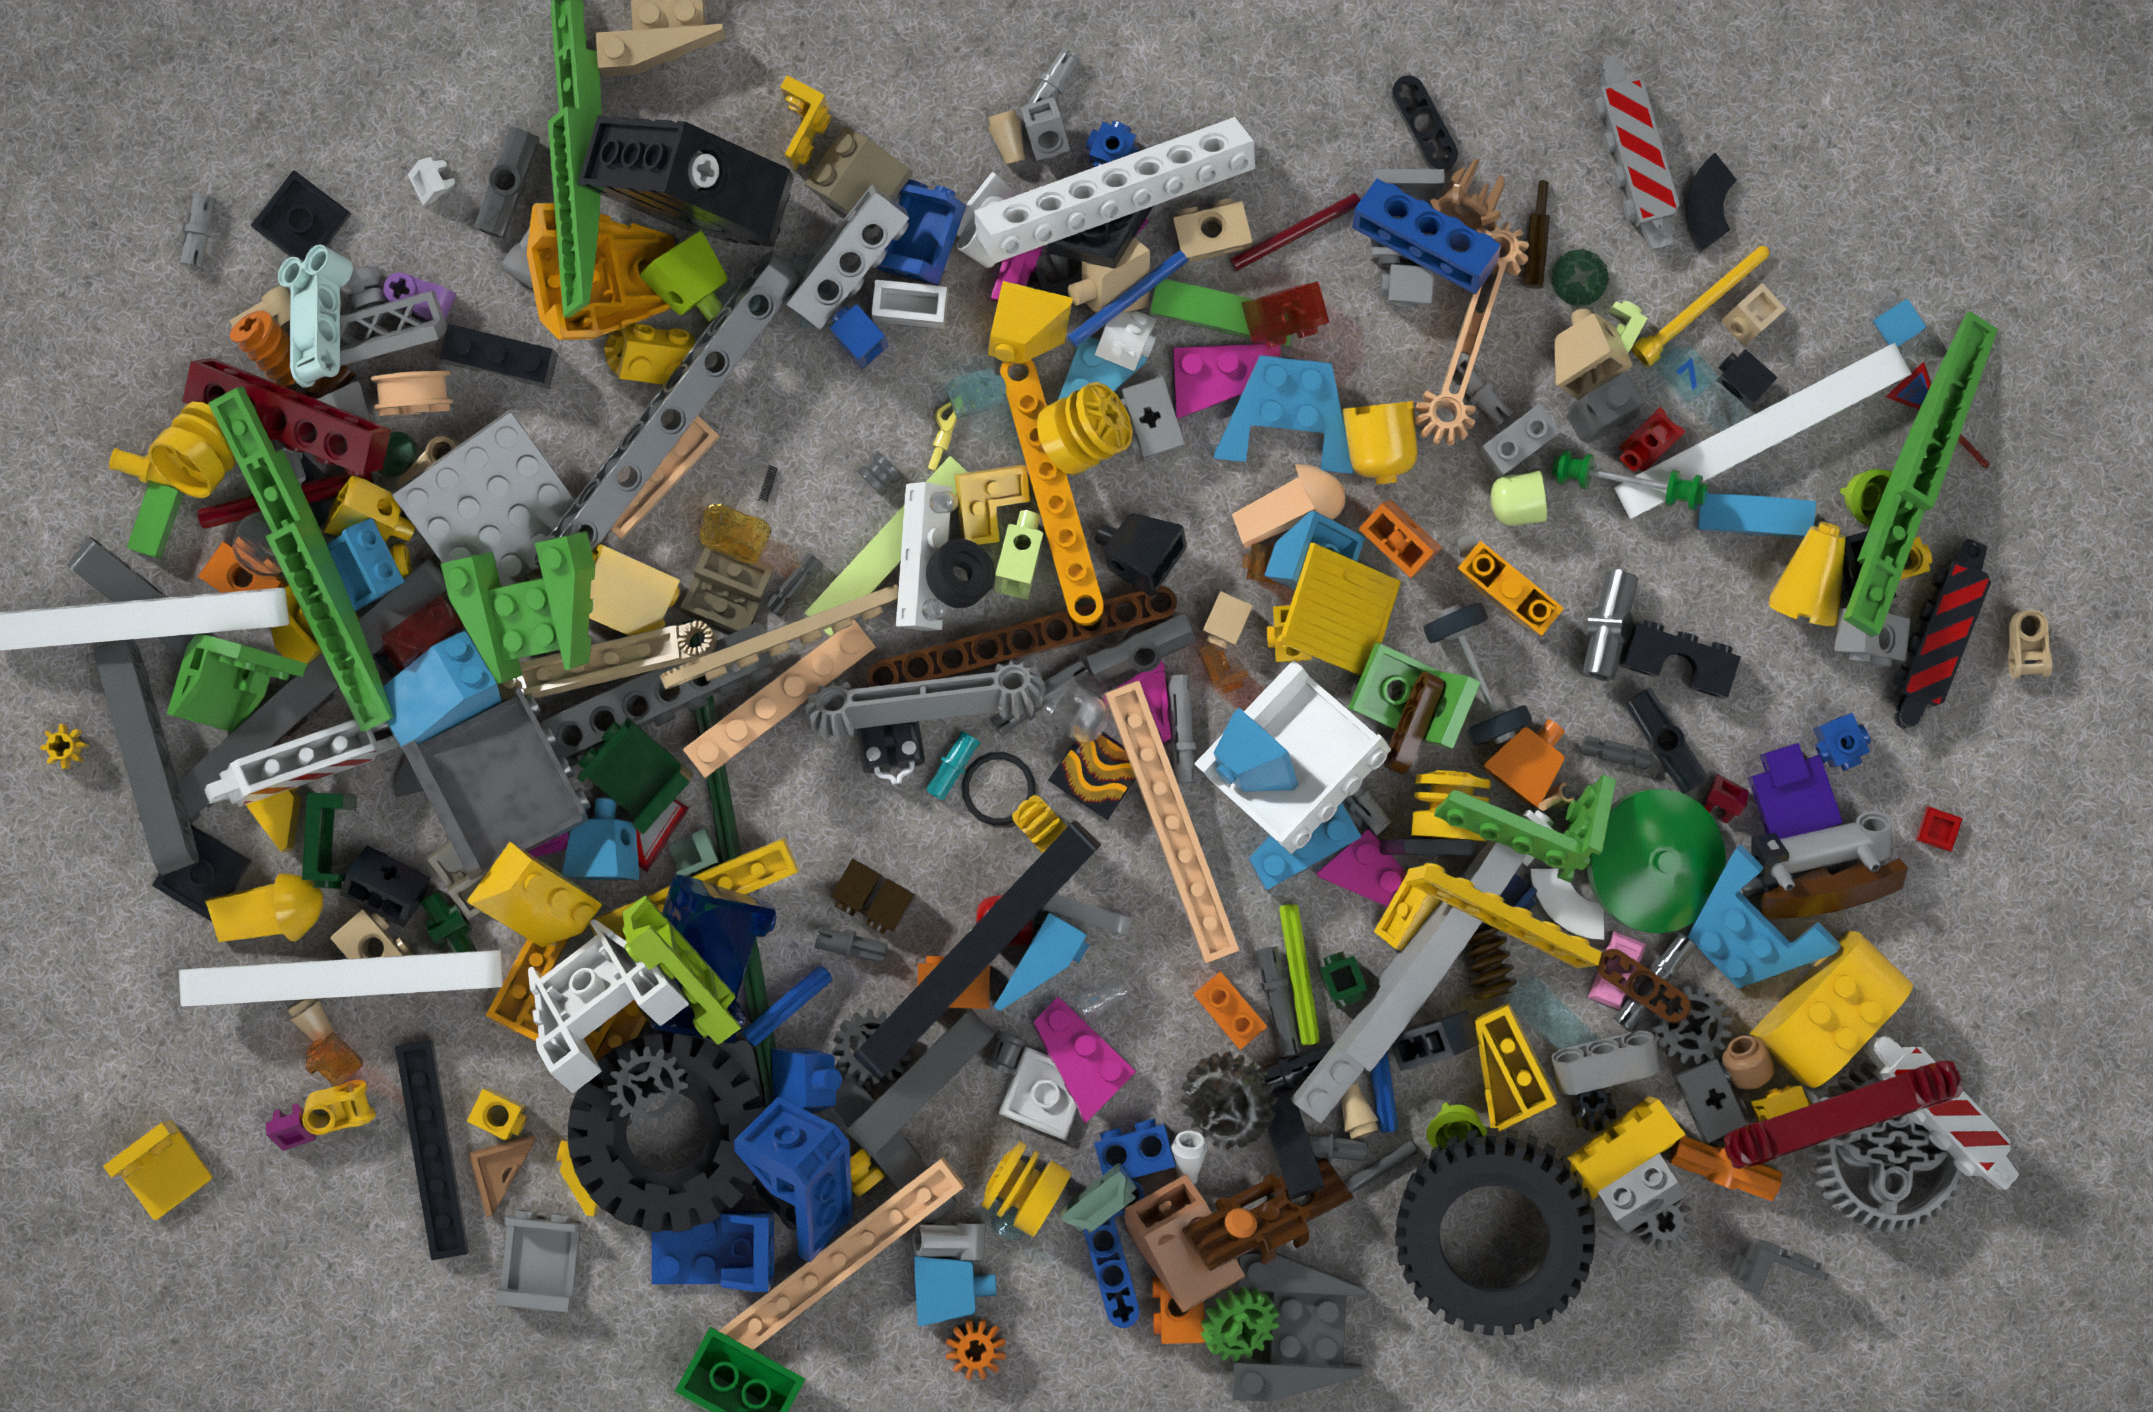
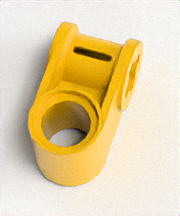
M352 1080L339 1086L312 1092L307 1097L302 1120L305 1129L315 1135H324L348 1127L362 1126L372 1121L376 1117V1112L373 1107L369 1106L365 1093L367 1090L366 1082L364 1080ZM322 1109L328 1112V1114L319 1116L312 1111Z

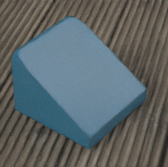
M1908 299L1903 300L1872 321L1888 346L1896 343L1898 347L1926 329V325Z

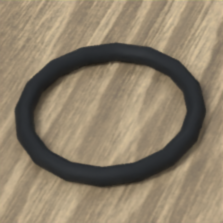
M1006 752L988 753L977 758L967 769L962 781V798L968 811L979 821L992 826L1008 825L1014 821L1012 815L1006 818L986 816L974 806L970 798L969 783L973 773L982 764L990 760L1003 759L1014 763L1023 771L1028 782L1026 800L1035 795V779L1030 768L1019 757Z

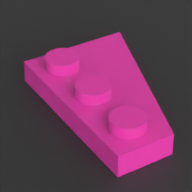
M1059 997L1033 1021L1034 1029L1052 1063L1055 1064L1064 1081L1066 1090L1073 1098L1080 1112L1079 1114L1086 1125L1131 1079L1136 1071Z

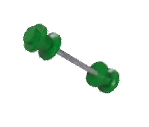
M1564 449L1562 455L1555 456L1552 466V476L1557 477V484L1565 485L1568 479L1579 482L1580 489L1586 490L1589 487L1592 476L1656 488L1666 490L1665 502L1667 506H1673L1679 500L1687 502L1689 510L1696 511L1698 504H1705L1708 494V484L1703 483L1702 475L1696 474L1692 481L1681 479L1680 471L1673 470L1669 482L1663 483L1595 470L1593 454L1587 453L1583 460L1573 458L1571 450Z

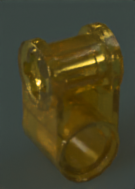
M712 504L704 511V525L700 529L699 538L700 542L708 549L731 556L742 563L755 564L758 562L772 530L768 523L758 517L749 516L723 504ZM720 514H723L722 522H719ZM712 532L715 533L714 540L711 539Z

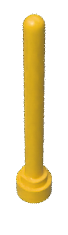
M1759 246L1654 336L1649 335L1646 338L1641 337L1631 348L1634 355L1645 367L1650 368L1661 358L1660 354L1664 351L1663 346L1769 257V248Z

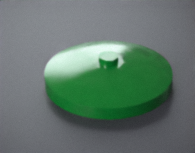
M1666 789L1639 790L1620 798L1611 805L1602 853L1600 855L1590 854L1587 875L1596 900L1604 911L1618 923L1647 933L1673 932L1692 924L1699 917L1726 867L1724 841L1714 818L1693 798L1683 793Z

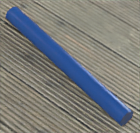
M1181 250L1176 252L1067 335L1070 343L1077 347L1186 264L1188 259Z

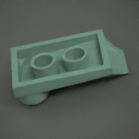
M1118 1163L1061 1207V1218L1066 1224L1074 1225L1079 1232L1086 1228L1091 1233L1136 1198L1132 1192L1137 1186L1130 1179L1121 1164Z

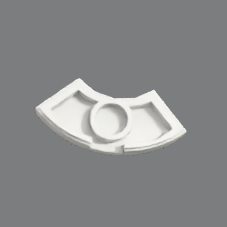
M1556 868L1529 869L1531 885L1538 890L1535 893V897L1542 909L1554 922L1575 935L1604 940V910L1599 903L1588 901L1576 892L1571 883L1557 878L1558 869Z

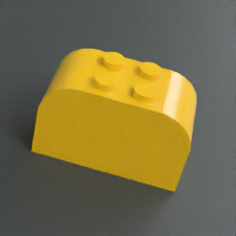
M1846 930L1837 940L1841 944L1839 950L1833 955L1819 959L1749 1033L1751 1037H1756L1766 1045L1770 1055L1798 1082L1811 1088L1819 1087L1837 1074L1898 1010L1912 991L1913 983L1860 932Z

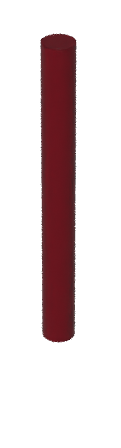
M1353 193L1230 259V262L1235 271L1237 272L1355 209L1360 202L1358 195Z

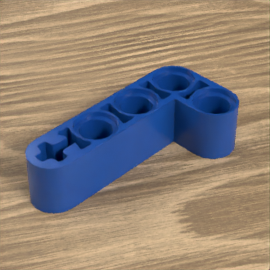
M1132 1178L1131 1180L1137 1186L1136 1189L1139 1192L1138 1199L1135 1201L1137 1202L1145 1197L1144 1189L1140 1182ZM1128 1204L1093 1232L1089 1233L1086 1228L1083 1230L1107 1316L1110 1322L1119 1328H1128L1134 1325L1139 1317L1138 1300L1114 1218L1124 1215L1125 1208L1132 1204ZM1100 1230L1109 1231L1114 1237L1113 1244L1107 1249H1100L1093 1243L1094 1235ZM1112 1265L1120 1267L1124 1273L1123 1279L1116 1284L1107 1283L1103 1278L1104 1270ZM1128 1287L1130 1292H1122L1125 1305L1133 1306V1309L1128 1311V1318L1122 1319L1120 1314L1113 1313L1114 1310L1118 1309L1116 1295L1114 1294L1108 1298L1107 1293H1116Z

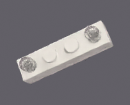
M928 482L906 484L896 627L919 631L942 630V621L951 612V607L942 603L931 592L926 580L928 561L942 545L948 542L950 512L954 511L958 506V498L952 492L951 487Z

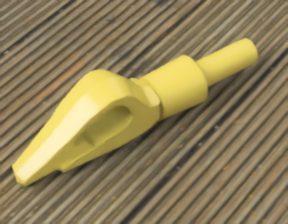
M967 392L944 404L935 413V420L940 427V431H938L932 445L935 449L928 465L929 470L936 471L943 451L948 450L952 432ZM953 406V413L947 420H944L942 413L947 408Z

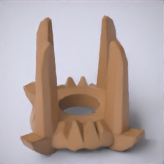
M1475 159L1471 163L1465 175L1466 169L1464 167L1457 170L1439 200L1431 197V205L1434 209L1449 217L1458 218L1464 225L1475 231L1501 217L1500 211H1495V208L1505 186V179L1503 175H1500L1486 202L1489 184H1485L1478 198L1477 193L1472 196L1467 194L1480 159ZM1459 205L1469 208L1470 211L1462 209Z

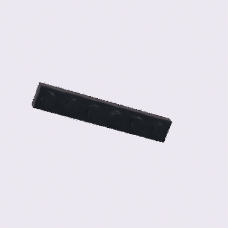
M433 1039L395 1046L431 1261L466 1255L469 1253Z

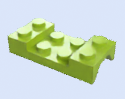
M645 895L624 910V927L622 930L626 936L627 944L624 946L627 953L636 963L642 961L649 970L660 964V967L670 979L675 977L683 985L682 990L690 1001V1006L695 1015L693 1024L698 1032L705 1038L709 1035L719 1045L740 1030L741 1025L727 1010V1007L735 999V994L652 901Z

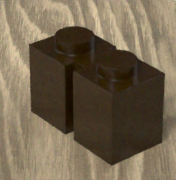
M852 858L831 894V897L837 899L835 907L851 916H854L856 911L869 918L866 925L882 934H885L887 929L895 932L916 894L886 878L868 909L865 907V904L882 874Z

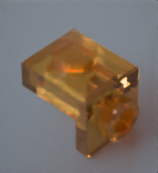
M332 1032L324 1039L319 1038L314 1041L306 1052V1070L311 1075L318 1071L334 1087L341 1084L363 1066V1059L335 1032Z

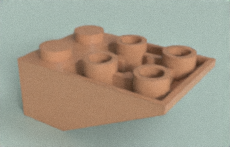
M1187 1175L1178 1178L1125 1208V1230L1182 1312L1189 1310L1245 1278L1236 1259L1209 1271L1182 1232L1184 1227L1212 1214L1206 1201Z

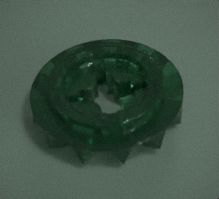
M1584 248L1565 253L1557 260L1552 270L1551 279L1556 294L1564 302L1574 306H1586L1596 302L1605 293L1609 282L1607 265L1600 259L1598 253H1592ZM1574 263L1581 272L1594 271L1586 279L1588 291L1580 282L1567 283L1576 274Z

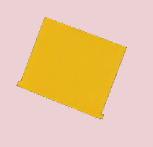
M1310 543L1282 634L1278 636L1277 641L1361 676L1375 643L1382 644L1401 581L1318 544Z

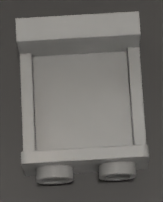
M1373 169L1370 175V187L1378 178L1385 183L1398 186L1402 192L1417 200H1424L1431 205V197L1439 200L1442 195L1444 169ZM1392 216V217L1398 218V219L1402 218V217H1400V216ZM1424 232V233H1423V234H1426V235H1433L1432 233H1429V232ZM1370 238V260H1379L1380 266L1400 265V260H1410ZM1414 262L1415 266H1421L1418 263Z
M517 1209L515 1215L505 1217L507 1232L501 1286L497 1290L495 1305L568 1313L573 1306L582 1222H573V1215L552 1213L551 1219L537 1218V1211Z

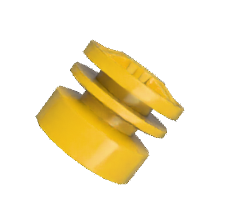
M1099 382L1088 383L1080 390L1072 392L1069 397L1059 399L1046 406L1039 413L1037 420L1038 435L1045 453L1055 466L1070 475L1081 474L1098 465L1101 460L1109 459L1114 454L1121 453L1132 442L1133 431L1131 421L1124 404L1114 391L1107 385Z
M203 402L187 404L181 410L180 415L172 420L171 427L163 430L149 446L148 450L150 461L157 472L173 487L195 498L209 496L223 481L225 473L231 471L237 462L210 406Z
M1443 770L1415 775V784L1431 786L1430 792H1414L1415 799L1429 802V810L1412 812L1411 836L1486 842V839L1482 838L1479 834L1462 827L1452 826L1445 820L1435 817L1434 813L1439 804L1453 790H1458L1489 803L1490 798L1474 796V789L1489 790L1491 780L1480 778L1472 773Z
M1019 1140L1017 1145L1003 1156L986 1184L981 1206L989 1210L996 1197L1001 1198L1004 1201L996 1215L1001 1218L1011 1206H1014L1018 1211L1013 1226L1034 1237L1058 1200L1072 1172L1053 1160L1041 1172L1035 1169L1040 1152L1034 1150L1027 1163L1020 1160V1157L1025 1151L1027 1144Z

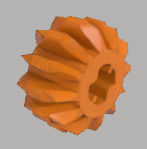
M971 1318L966 1319V1333L960 1326L955 1325L953 1332L960 1340L955 1338H947L946 1345L957 1349L948 1352L946 1359L954 1360L959 1358V1361L953 1367V1371L958 1373L966 1366L968 1368L965 1375L967 1380H971L974 1369H978L981 1380L986 1379L987 1372L985 1366L992 1372L997 1373L999 1366L992 1358L997 1360H1005L1006 1353L994 1349L1004 1346L1006 1339L997 1338L993 1340L992 1338L998 1333L999 1327L994 1325L987 1333L984 1331L987 1323L985 1318H981L978 1329H974ZM978 1340L979 1346L983 1343L986 1347L982 1350L980 1358H974V1353L969 1355L966 1351L970 1348L971 1341Z

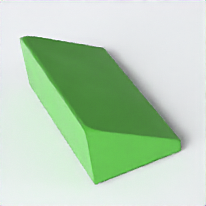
M150 481L127 548L162 559L184 493L178 489Z

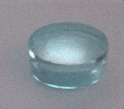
M1010 1208L1001 1218L995 1213L991 1219L993 1229L1005 1239L1018 1241L1025 1234V1232L1013 1226L1017 1210Z

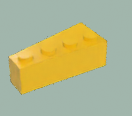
M1647 1096L1610 1124L1609 1130H1602L1569 1155L1567 1159L1571 1162L1570 1171L1574 1173L1578 1170L1583 1178L1582 1187L1583 1189L1588 1188L1592 1201L1600 1196L1598 1194L1600 1190L1657 1154L1665 1152L1686 1134L1659 1099Z

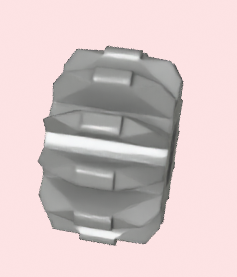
M1684 1198L1660 1212L1664 1216L1666 1211L1669 1212L1667 1219L1671 1223L1668 1228L1661 1226V1230H1658L1659 1222L1656 1220L1657 1215L1645 1221L1643 1225L1634 1229V1233L1637 1236L1646 1234L1642 1242L1646 1247L1651 1246L1656 1240V1250L1663 1252L1667 1240L1669 1246L1676 1250L1679 1248L1676 1240L1677 1236L1685 1241L1690 1239V1236L1682 1230L1683 1227H1694L1695 1222L1683 1218L1693 1211L1690 1206L1679 1208Z

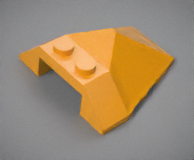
M535 203L532 206L526 255L539 321L558 340H593L672 309L640 277V274L655 259L675 247L674 236L634 223L628 226L610 220L611 216L600 213L590 302L575 315L567 318L563 317L554 203Z

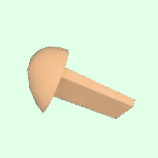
M1295 464L1298 478L1232 514L1242 544L1245 548H1248L1284 532L1297 524L1310 511H1316L1334 520L1345 506V488L1334 475L1316 466Z

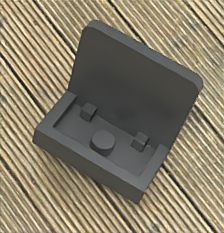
M1759 1239L1758 1245L1747 1242L1743 1256L1738 1254L1731 1268V1275L1735 1276L1733 1283L1758 1295L1761 1294L1772 1261L1824 1281L1827 1280L1829 1274L1820 1270L1822 1263L1793 1252L1791 1258L1786 1257L1788 1250Z

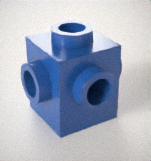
M1112 121L1111 124L1102 122L1099 131L1092 130L1085 149L1090 150L1089 163L1094 164L1093 168L1139 152V147L1135 146L1136 135L1131 133L1132 129L1129 126L1118 121ZM1110 140L1119 144V147L1115 150H1110L1106 147V142Z
M1853 713L1845 714L1813 728L1818 743L1815 744L1817 754L1821 755L1823 763L1828 762L1830 768L1841 766L1842 770L1845 771L1863 763L1861 756L1870 753L1867 746L1871 743L1869 734L1863 724L1858 725ZM1841 739L1845 741V748L1841 746Z

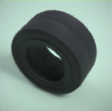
M954 539L946 542L931 556L926 566V580L931 592L942 603L953 608H968L979 602L992 588L995 580V567L992 559L981 546L967 539ZM953 566L964 569L968 580L962 581L958 579L953 572Z

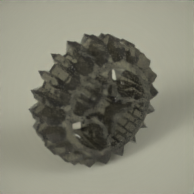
M1231 1051L1225 1052L1222 1056L1218 1052L1213 1053L1208 1058L1199 1060L1196 1063V1067H1193L1187 1073V1080L1181 1087L1185 1094L1181 1097L1180 1102L1189 1107L1185 1109L1183 1116L1192 1117L1194 1121L1191 1123L1190 1129L1199 1127L1204 1138L1212 1137L1213 1146L1219 1145L1223 1141L1226 1149L1233 1148L1236 1144L1239 1148L1246 1147L1250 1142L1258 1141L1262 1137L1261 1134L1266 1133L1271 1127L1270 1121L1275 1118L1276 1114L1272 1107L1276 1105L1278 1099L1270 1095L1275 1084H1266L1264 1079L1267 1077V1072L1259 1074L1255 1070L1257 1061L1251 1062L1249 1065L1246 1064L1244 1054L1238 1055L1234 1059ZM1223 1078L1229 1079V1080H1231V1081H1233V1082H1228V1081L1224 1080ZM1232 1092V1096L1228 1100L1227 1096ZM1230 1101L1231 1103L1225 1108L1227 1102Z

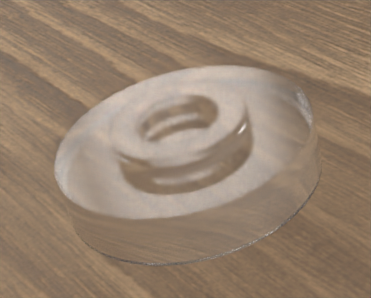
M261 511L248 515L238 525L233 537V553L237 562L248 573L264 579L280 578L285 575L265 537L272 532Z

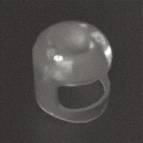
M1071 680L1055 690L1043 706L1042 717L1045 723L1078 743H1088L1097 739L1106 729L1110 718V709L1108 703L1098 694L1075 680ZM1068 693L1075 694L1068 712L1059 720L1053 722L1055 710L1063 696Z

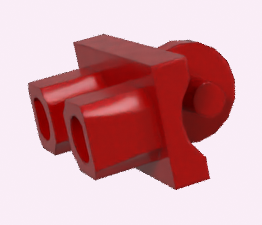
M1659 407L1618 447L1623 452L1620 460L1631 471L1635 472L1639 468L1644 472L1686 431L1682 427L1675 425L1667 417L1665 411Z

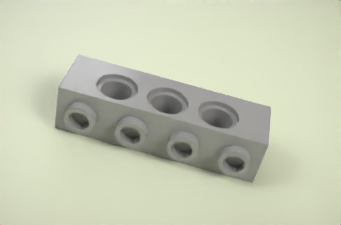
M871 184L801 272L797 285L785 299L786 304L819 329L826 322L831 324V319L842 309L840 304L848 294L853 296L864 283V278L862 277L870 267L876 268L882 262L887 253L884 249L892 239L897 241L907 230L909 215L906 209L874 184ZM869 224H877L881 227L879 234L873 238H867L862 235L863 229ZM847 252H854L859 255L858 260L849 266L840 263L841 256ZM824 280H832L836 283L835 289L830 293H821L817 288Z

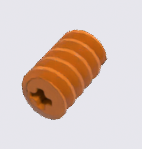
M264 310L249 313L241 318L231 329L229 336L232 342L239 343V349L243 352H248L247 355L251 361H257V367L265 371L268 379L274 380V383L284 387L293 385L296 381L290 369L289 334Z

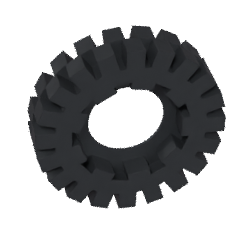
M677 1033L643 1035L628 1040V1042L615 1047L597 1062L602 1072L575 1093L567 1126L568 1148L574 1171L582 1187L590 1195V1198L602 1210L611 1214L613 1218L629 1226L633 1225L642 1228V1230L659 1233L661 1231L679 1232L691 1230V1227L700 1224L705 1225L719 1218L720 1214L728 1208L731 1209L743 1197V1193L749 1185H752L756 1177L734 1151V1140L764 1111L759 1097L760 1094L744 1068L720 1047L691 1035ZM645 1047H649L652 1056H656L657 1052L663 1049V1059L665 1061L673 1056L677 1059L672 1066L674 1070L682 1068L685 1070V1073L678 1077L679 1082L688 1083V1088L679 1090V1094L690 1098L700 1108L706 1121L707 1136L699 1156L682 1169L671 1172L650 1169L639 1162L629 1148L627 1124L631 1114L628 1113L622 1118L619 1116L623 1106L621 1104H611L610 1101L617 1097V1092L608 1091V1086L617 1083V1079L613 1078L610 1072H620L622 1070L618 1060L621 1058L627 1063L632 1060L630 1057L631 1050H634L639 1057L643 1056ZM650 1062L639 1063L632 1067L628 1073L634 1075L647 1071ZM662 1067L660 1073L661 1081L664 1086L673 1089L672 1078L669 1072ZM648 1076L646 1081L639 1082L631 1080L632 1083L637 1084V1087L642 1089L641 1095L643 1097H648L650 1092H665L659 1090L653 1084V1077ZM623 1085L624 1097L633 1107L636 1100L632 1088Z

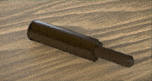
M1546 180L1538 182L1536 210L1530 216L1529 247L1526 252L1528 261L1525 264L1522 285L1529 289L1544 288L1550 216L1546 215L1549 182Z

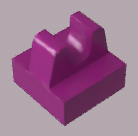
M297 1103L292 1105V1114L285 1116L278 1109L274 1111L272 1121L265 1123L266 1135L282 1151L316 1140L315 1134L305 1129L302 1120L304 1109Z

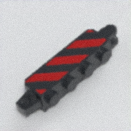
M1971 539L1964 540L1954 559L1947 562L1945 566L1940 565L1934 574L1932 585L1936 587L1932 599L1927 598L1921 607L1919 618L1923 620L1918 633L1913 632L1911 634L1907 647V652L1910 653L1905 666L1900 665L1892 683L1897 686L1894 695L1901 697L1896 708L1897 712L1894 714L1896 726L1899 725L1900 728L1915 727L1921 721L1920 717L1923 716L1926 708L1942 704L1946 699L1991 585L1988 574L1982 571L1987 546Z

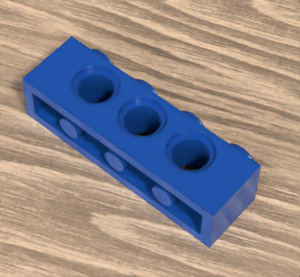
M1376 178L1354 210L1353 229L1475 295L1498 263L1501 244L1497 243L1490 235L1479 233L1467 227L1458 218L1449 217L1434 209L1428 202L1417 200L1402 192L1398 186L1385 183ZM1392 216H1400V217H1402V218L1398 219V218H1394V217H1392ZM1424 232H1429V233H1432L1433 235H1426V234H1423V233H1424ZM1453 249H1461L1464 252H1457Z

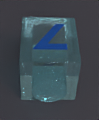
M1691 345L1684 351H1681L1677 346L1661 360L1666 366L1658 372L1685 404H1688L1718 378Z

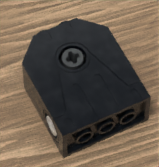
M597 116L577 185L684 230L695 233L701 230L705 236L738 244L740 242L746 245L760 246L761 244L766 247H774L776 238L780 233V224L786 204L790 198V190L794 178L789 168L685 121H677L675 123L671 120L655 119V121L642 118H633L631 120L627 117L608 118L606 116Z

